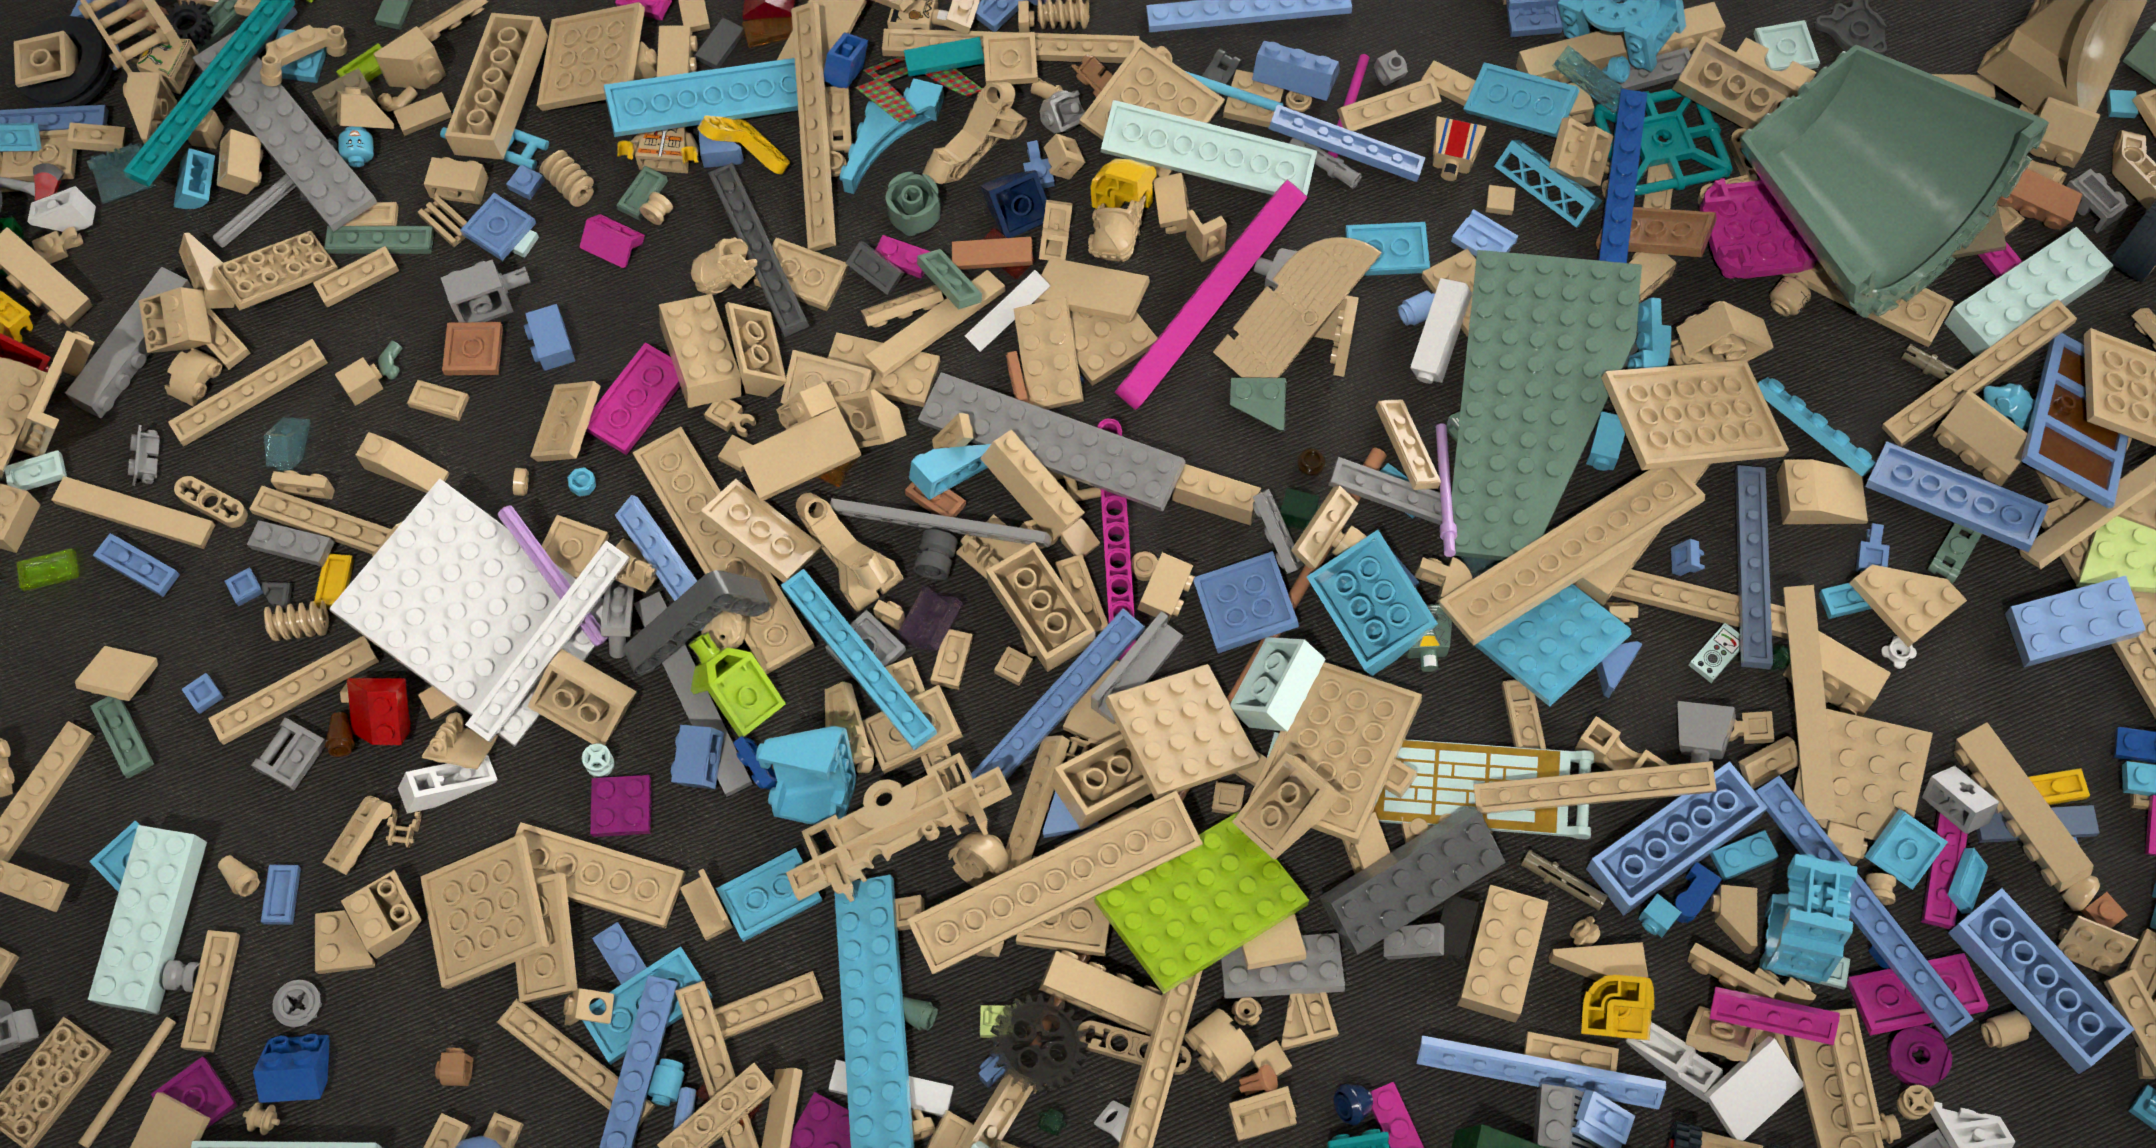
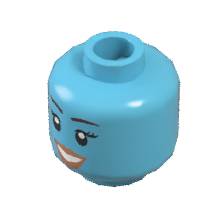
M350 126L345 128V131L341 132L338 137L339 155L352 167L364 166L374 155L372 135L363 127Z

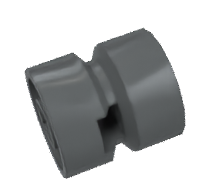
M925 530L922 533L919 545L922 553H917L913 567L914 571L928 579L946 580L949 577L952 566L950 558H953L958 543L957 538L941 530Z

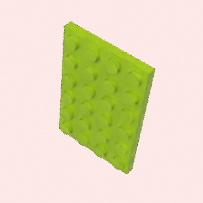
M1239 812L1199 835L1203 843L1201 846L1095 896L1094 903L1163 994L1308 905L1309 899L1278 860L1271 858L1232 823Z

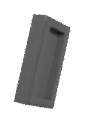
M722 18L695 54L696 60L714 69H719L745 34L744 27Z

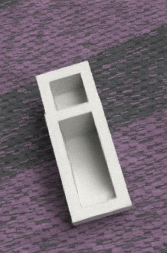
M1652 1022L1650 1040L1629 1038L1626 1040L1628 1045L1657 1069L1705 1102L1708 1101L1703 1094L1724 1077L1723 1070L1696 1054L1694 1047L1685 1045L1684 1041Z

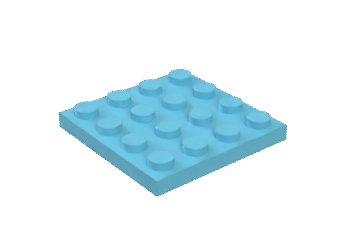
M1571 584L1474 646L1550 707L1631 635V628L1574 584Z

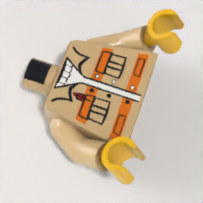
M685 127L639 133L631 141H620L617 144V156L627 155V158L632 160L635 154L639 170L647 166L655 171L688 173L689 160H694L695 163H698V154L700 152L693 135L688 133Z

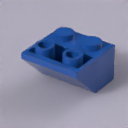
M307 1034L301 1037L277 1036L268 1039L253 1070L259 1103L320 1099L328 1080L329 1035Z

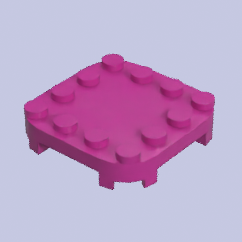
M1723 178L1715 181L1714 185L1706 191L1700 205V211L1716 213L1717 220L1709 238V244L1717 265L1722 269L1723 276L1730 279L1735 277L1755 278L1799 273L1815 267L1818 259L1762 180L1726 184Z

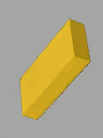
M329 554L324 566L321 568L314 600L317 608H320L323 600L327 609H329L349 586L355 560L352 555Z

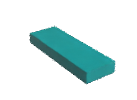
M980 37L904 50L908 76L985 63Z

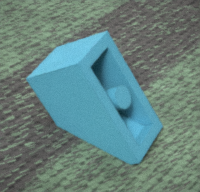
M1601 412L1592 435L1587 465L1603 471L1614 470L1625 436V431L1618 415Z

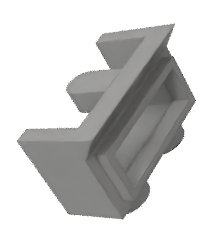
M2091 168L2075 180L2069 181L2066 186L2083 194L2081 197L2082 201L2077 208L2080 215H2085L2092 210L2100 218V221L2094 228L2096 233H2099L2119 219L2128 207L2123 194L2117 191L2114 192L2107 185L2106 178L2100 173H2095Z

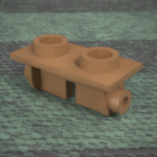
M1086 54L1081 59L1082 64L1080 67L1076 65L1071 67L1078 73L1076 77L1087 86L1090 84L1095 89L1093 94L1097 97L1113 75L1106 70L1101 77L1100 74L1105 67L1093 55Z

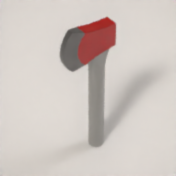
M42 163L33 167L34 182L0 177V187L29 193L37 201L57 193L64 172L53 164Z

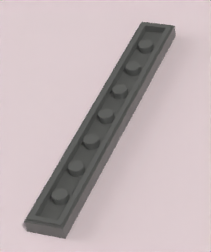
M733 163L709 172L708 174L738 238L742 239L748 246V260H757V266L754 267L755 275L784 337L809 327Z

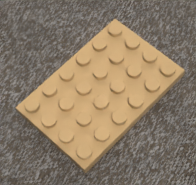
M1747 360L1606 371L1601 377L1641 470L1784 457L1789 451Z
M1324 662L1288 732L1280 731L1249 799L1285 753L1296 756L1341 793L1324 817L1311 828L1358 845L1420 706L1422 694Z

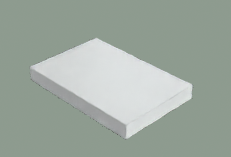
M1768 1036L1750 1052L1747 1062L1740 1061L1703 1095L1731 1138L1744 1141L1803 1087V1081L1775 1038Z

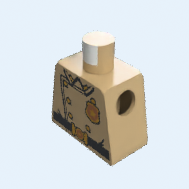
M915 0L903 12L891 8L887 22L888 29L933 30L934 25L944 26L948 11L938 10V0Z

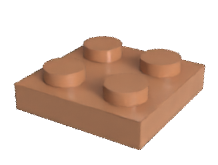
M501 322L447 323L442 367L444 375H498L503 333Z

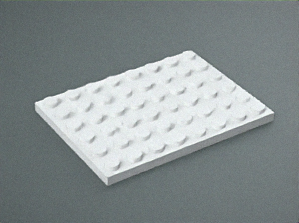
M439 479L329 609L462 709L473 715L550 615L560 599L504 525ZM556 565V567L559 569V571L562 573V575L565 577L568 583L572 586L576 579L570 574H568L566 571H564L562 568H560L558 565ZM602 598L599 599L590 611L600 626L604 602ZM579 626L562 649L584 661L596 646L591 643ZM543 674L497 733L514 747L541 715L527 706Z

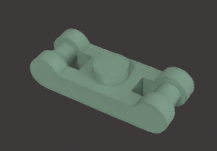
M1954 523L1927 570L1933 574L1936 572L1941 574L1953 584L1982 534ZM1962 529L1970 533V537L1966 538L1960 535V530ZM1943 560H1945V561H1947L1948 563L1952 564V565H1953L1952 568H1951L1950 566H1948V565L1942 563Z

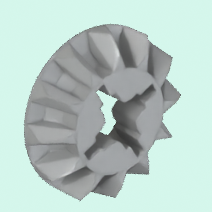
M290 981L284 984L275 994L273 1013L276 1019L283 1025L292 1028L307 1026L308 1022L317 1018V1012L322 1007L320 1001L321 994L308 981ZM303 997L302 1003L306 1009L300 1010L297 1008L292 1011L294 1006L289 998L300 1000Z

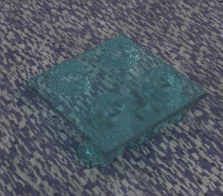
M130 143L129 146L119 150L115 148V153L106 151V156L104 154L96 157L91 156V159L87 160L90 170H93L103 204L154 187L153 182L147 187L127 178L123 172L142 148L141 144L133 145V143Z

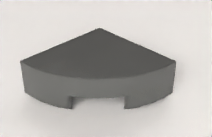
M262 582V590L267 601L274 608L280 605L283 612H286L287 605L291 603L293 590L291 583Z

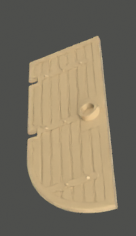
M1344 237L1323 239L1305 246L1296 252L1274 276L1272 280L1279 285L1275 291L1266 286L1234 325L1233 329L1239 333L1235 340L1227 334L1213 353L1242 378H1279L1381 255V252L1363 241Z

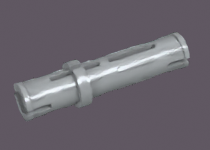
M1295 138L1291 139L1289 144L1317 150L1314 164L1327 171L1329 177H1336L1352 189L1360 182L1362 174L1345 165L1344 160L1341 158H1334L1315 145Z

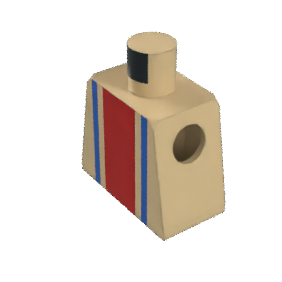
M1437 116L1433 140V166L1442 168L1441 177L1444 180L1454 181L1457 178L1458 172L1465 174L1470 172L1482 146L1486 126Z

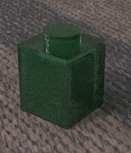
M1287 488L1280 510L1285 525L1305 530L1320 508L1318 506L1319 496Z

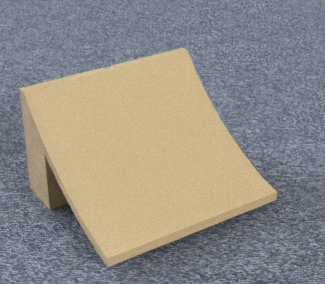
M2035 0L2025 22L1986 52L1977 72L2037 113L2040 112L2048 97L2096 113L2147 0Z

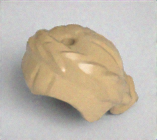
M721 611L705 625L701 633L708 632L720 650L727 647L736 649L743 643L746 621L741 614Z

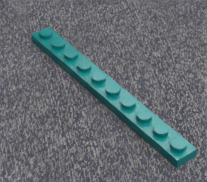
M261 0L123 170L127 178L147 187L152 184L295 5L294 0Z

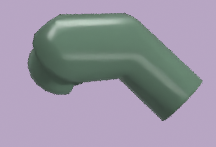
M391 341L378 359L380 373L383 376L386 375L389 379H394L400 371L399 367L393 364L394 359L403 348L395 341Z

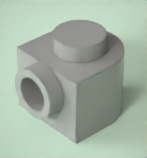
M1396 50L1379 57L1374 64L1375 73L1384 86L1405 77L1408 72L1406 61L1402 56L1398 55Z

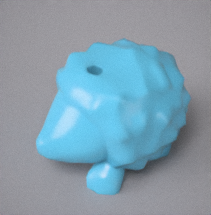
M2012 383L2000 387L1986 386L1984 389V401L2023 431L2027 432L2035 401L2031 398L2030 393L2024 390L2021 385H2014Z

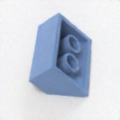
M1263 41L1257 53L1252 80L1327 101L1339 75L1340 66L1339 61L1332 60L1326 56H1317L1301 49L1282 46L1276 42Z

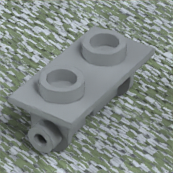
M142 425L138 426L137 435H131L130 451H135V459H129L128 475L133 476L132 486H135L136 479H142L143 483L152 484L154 479L157 478L158 459L147 458V455L158 456L160 436H158V432L155 430H147L146 433H142Z

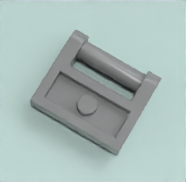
M284 718L280 723L281 728L261 757L259 759L256 758L251 766L260 773L295 790L324 749L326 740L293 721ZM290 734H295L275 764L270 766L269 764Z

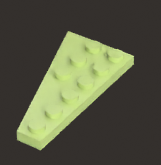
M2116 516L2093 532L2076 587H2085L2126 576L2132 591L2156 593V530Z

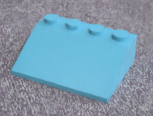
M1376 530L1307 576V579L1363 669L1371 676L1396 661L1438 625L1379 530Z

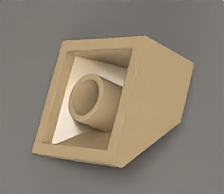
M65 31L14 41L15 85L17 87L68 77L74 73L79 65L78 47Z
M875 389L834 397L838 405L837 407L858 448L885 444L906 435L899 408Z

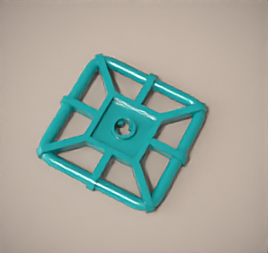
M1673 89L1653 93L1645 91L1647 92L1645 110L1648 117H1644L1640 150L1642 164L1638 168L1635 195H1645L1670 189L1678 191L1685 189V186L1729 177L1733 171L1731 160L1720 135L1721 128L1718 123H1715L1710 109L1695 102L1704 125L1688 128L1683 114L1693 100ZM1685 97L1676 111L1658 114L1654 105L1656 102ZM1618 100L1597 104L1593 111L1596 126L1609 134L1611 132L1606 119L1616 123ZM1662 136L1664 139L1669 140H1667V142H1661L1658 140V137ZM1703 136L1710 138L1717 157L1696 148L1693 138ZM1612 140L1611 147H1610V151H1609V155H1608V158L1610 159V162H1611V155H1612L1613 140ZM1693 159L1714 170L1683 176L1678 161ZM1668 164L1673 178L1638 185L1649 167Z

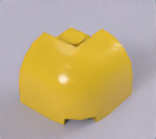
M1114 159L1098 171L1092 180V207L1097 209L1098 205L1101 206V203H1104L1105 208H1120L1124 201L1131 202L1133 200L1139 202L1142 196H1146L1144 207L1149 208L1153 202L1152 182L1157 176L1156 169L1151 165L1131 159Z
M1608 975L1596 981L1585 994L1581 1034L1650 1040L1651 1013L1654 1010L1652 980L1647 977Z

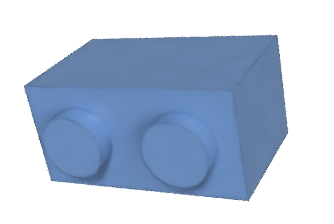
M557 304L525 313L528 324L524 325L528 340L533 339L535 346L530 347L535 363L541 362L544 371L575 362L563 318Z
M680 725V730L675 740L677 749L675 761L671 766V782L688 787L715 789L724 732L712 727Z

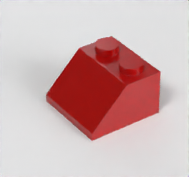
M348 678L347 688L352 733L372 745H402L410 733L405 678Z

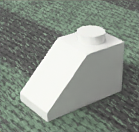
M74 186L32 202L27 222L30 225L61 232L69 227H75L76 231L86 229L93 224L96 206Z

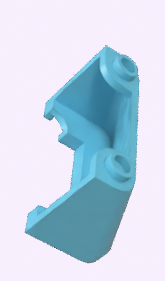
M830 726L769 738L765 740L764 744H759L756 760L759 761L760 767L769 769L771 764H773L777 779L776 788H771L768 797V804L772 805L774 817L815 825L835 814L839 819L846 816L856 785V772L846 728Z

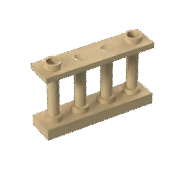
M80 0L82 4L78 6L79 10L86 20L90 18L93 20L113 51L109 55L117 69L123 67L127 74L132 71L126 61L161 42L165 44L169 41L174 50L184 46L155 0H134L99 20L94 13L117 0H94L89 4L86 0ZM148 9L149 11L145 13V17L110 36L105 31L109 26L139 10L144 11ZM151 25L153 27L159 26L156 29V33L121 52L115 46Z

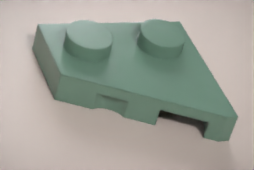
M1231 378L1230 405L1276 428L1280 432H1285L1286 378Z

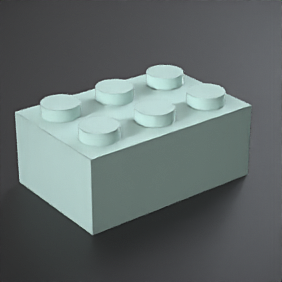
M1266 637L1230 704L1232 710L1249 728L1288 732L1315 678L1318 676L1325 658L1304 639Z

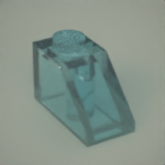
M283 417L264 434L266 466L276 467L278 470H291L303 459L310 419Z

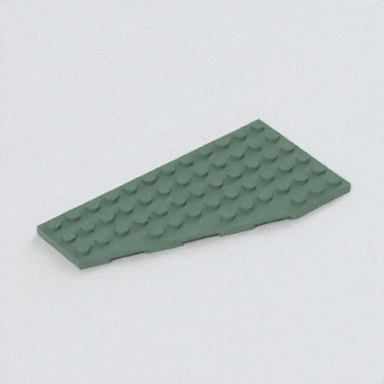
M1477 250L1452 486L1453 522L1457 526V538L1455 539L1456 554L1454 556L1503 561L1544 536L1590 435L1608 401L1609 395L1601 377L1606 371L1622 370L1634 346L1637 332L1642 264Z

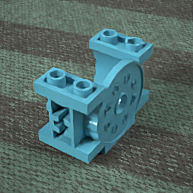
M1560 0L1558 2L1564 35L1568 39L1590 34L1591 25L1608 32L1624 31L1629 63L1636 68H1644L1651 72L1657 65L1656 55L1674 32L1681 34L1686 27L1683 0Z
M1795 854L1787 871L1790 891L1788 894H1772L1765 906L1764 917L1768 918L1767 923L1769 927L1766 930L1765 937L1767 939L1765 944L1766 951L1760 959L1759 968L1763 971L1768 970L1774 974L1810 982H1827L1843 958L1844 945L1853 931V922L1849 921L1851 908L1850 888L1857 878V867L1847 865L1843 861L1818 859L1810 854Z

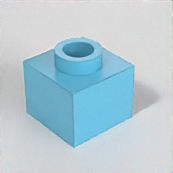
M1657 893L1638 919L1642 922L1645 930L1653 935L1658 934L1662 938L1682 912Z

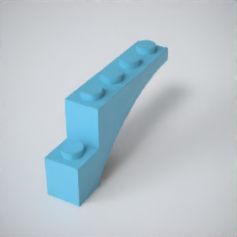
M913 78L910 88L907 87L905 89L903 98L912 107L916 116L900 123L873 101L867 103L865 110L866 118L864 123L860 122L858 126V138L855 144H851L848 153L849 161L847 166L843 165L840 172V180L843 182L844 192L855 194L861 179L870 165L894 141L928 121H937L945 101L942 85Z

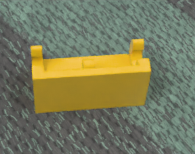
M0 291V333L18 342H22L20 330L25 327L31 332L33 329L29 318L31 314L19 303Z

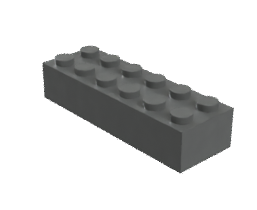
M1464 807L1324 893L1319 898L1344 946L1359 954L1506 862L1481 813Z

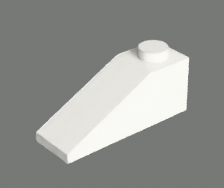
M487 755L478 770L447 763L408 771L405 773L398 790L406 812L412 813L435 808L497 782V777Z

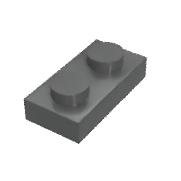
M863 241L858 243L846 262L848 266L887 295L892 293L905 273Z

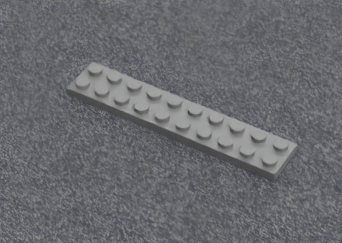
M236 31L193 57L202 72H204ZM255 54L222 96L334 232L375 205L377 201L281 84L266 86L261 82L260 69L262 68V61Z
M942 372L918 418L921 424L941 431L958 413L968 414L973 428V439L970 442L978 445L992 444L993 441L1012 429L1047 470L1162 512L1186 463L1182 457Z

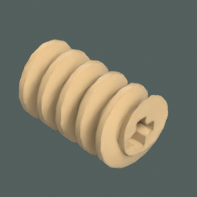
M1038 0V22L1041 28L1045 29L1047 23L1050 22L1051 28L1056 29L1058 22H1060L1062 29H1066L1068 22H1070L1072 29H1076L1078 22H1080L1082 28L1086 29L1089 22V0H1086L1085 4H1083L1082 0H1076L1075 4H1073L1072 0H1066L1065 4H1063L1062 0H1056L1055 4L1052 3V0H1046L1045 4Z
M558 150L542 162L539 172L556 187L558 192L563 194L565 199L569 200L571 205L575 207L582 206L591 199L594 193L592 188L593 178L587 176L586 171L581 170L580 165L574 163L573 158L569 157L566 151Z
M323 600L320 608H317L316 603L311 601L309 610H306L305 605L301 602L298 605V611L294 610L292 604H288L285 613L280 605L276 606L275 614H272L269 606L265 607L264 622L267 633L276 642L280 641L282 637L285 640H290L293 636L300 639L304 635L313 637L316 633L319 636L326 635L329 626V615Z

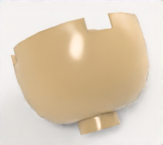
M973 832L962 837L953 846L948 855L949 860L953 857L955 865L952 867L954 871L972 887H976L1007 872L1009 864L1008 854L1002 841L994 835H983L982 832Z

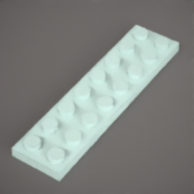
M1116 100L1112 102L1100 151L1271 195L1288 179L1306 196L1317 155V150Z

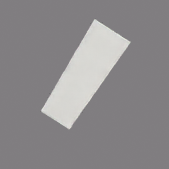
M1034 270L974 326L965 337L981 352L1015 320L1013 308L1031 305L1050 287L1049 283Z

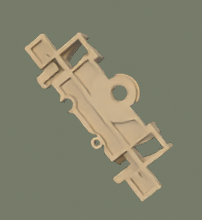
M958 753L925 769L928 774L927 776L905 787L893 780H881L874 783L864 795L863 808L841 819L835 814L801 831L812 860L786 872L794 895L800 901L832 885L836 894L844 893L849 902L855 900L852 882L861 878L863 883L867 881L863 869L866 867L874 868L872 860L876 855L882 854L886 861H889L892 854L920 841L923 835L930 841L935 840L940 834L938 826L946 828L952 825L958 836L961 834L959 828L969 824L964 813L966 811L969 817L974 816L983 835L988 834L987 817L983 809L1012 795L1001 769L998 766L973 779L964 759ZM958 763L964 775L965 783L952 789L944 769ZM890 793L892 795V800L889 804L885 806L877 805V798L881 794ZM825 829L836 848L822 854L812 835Z

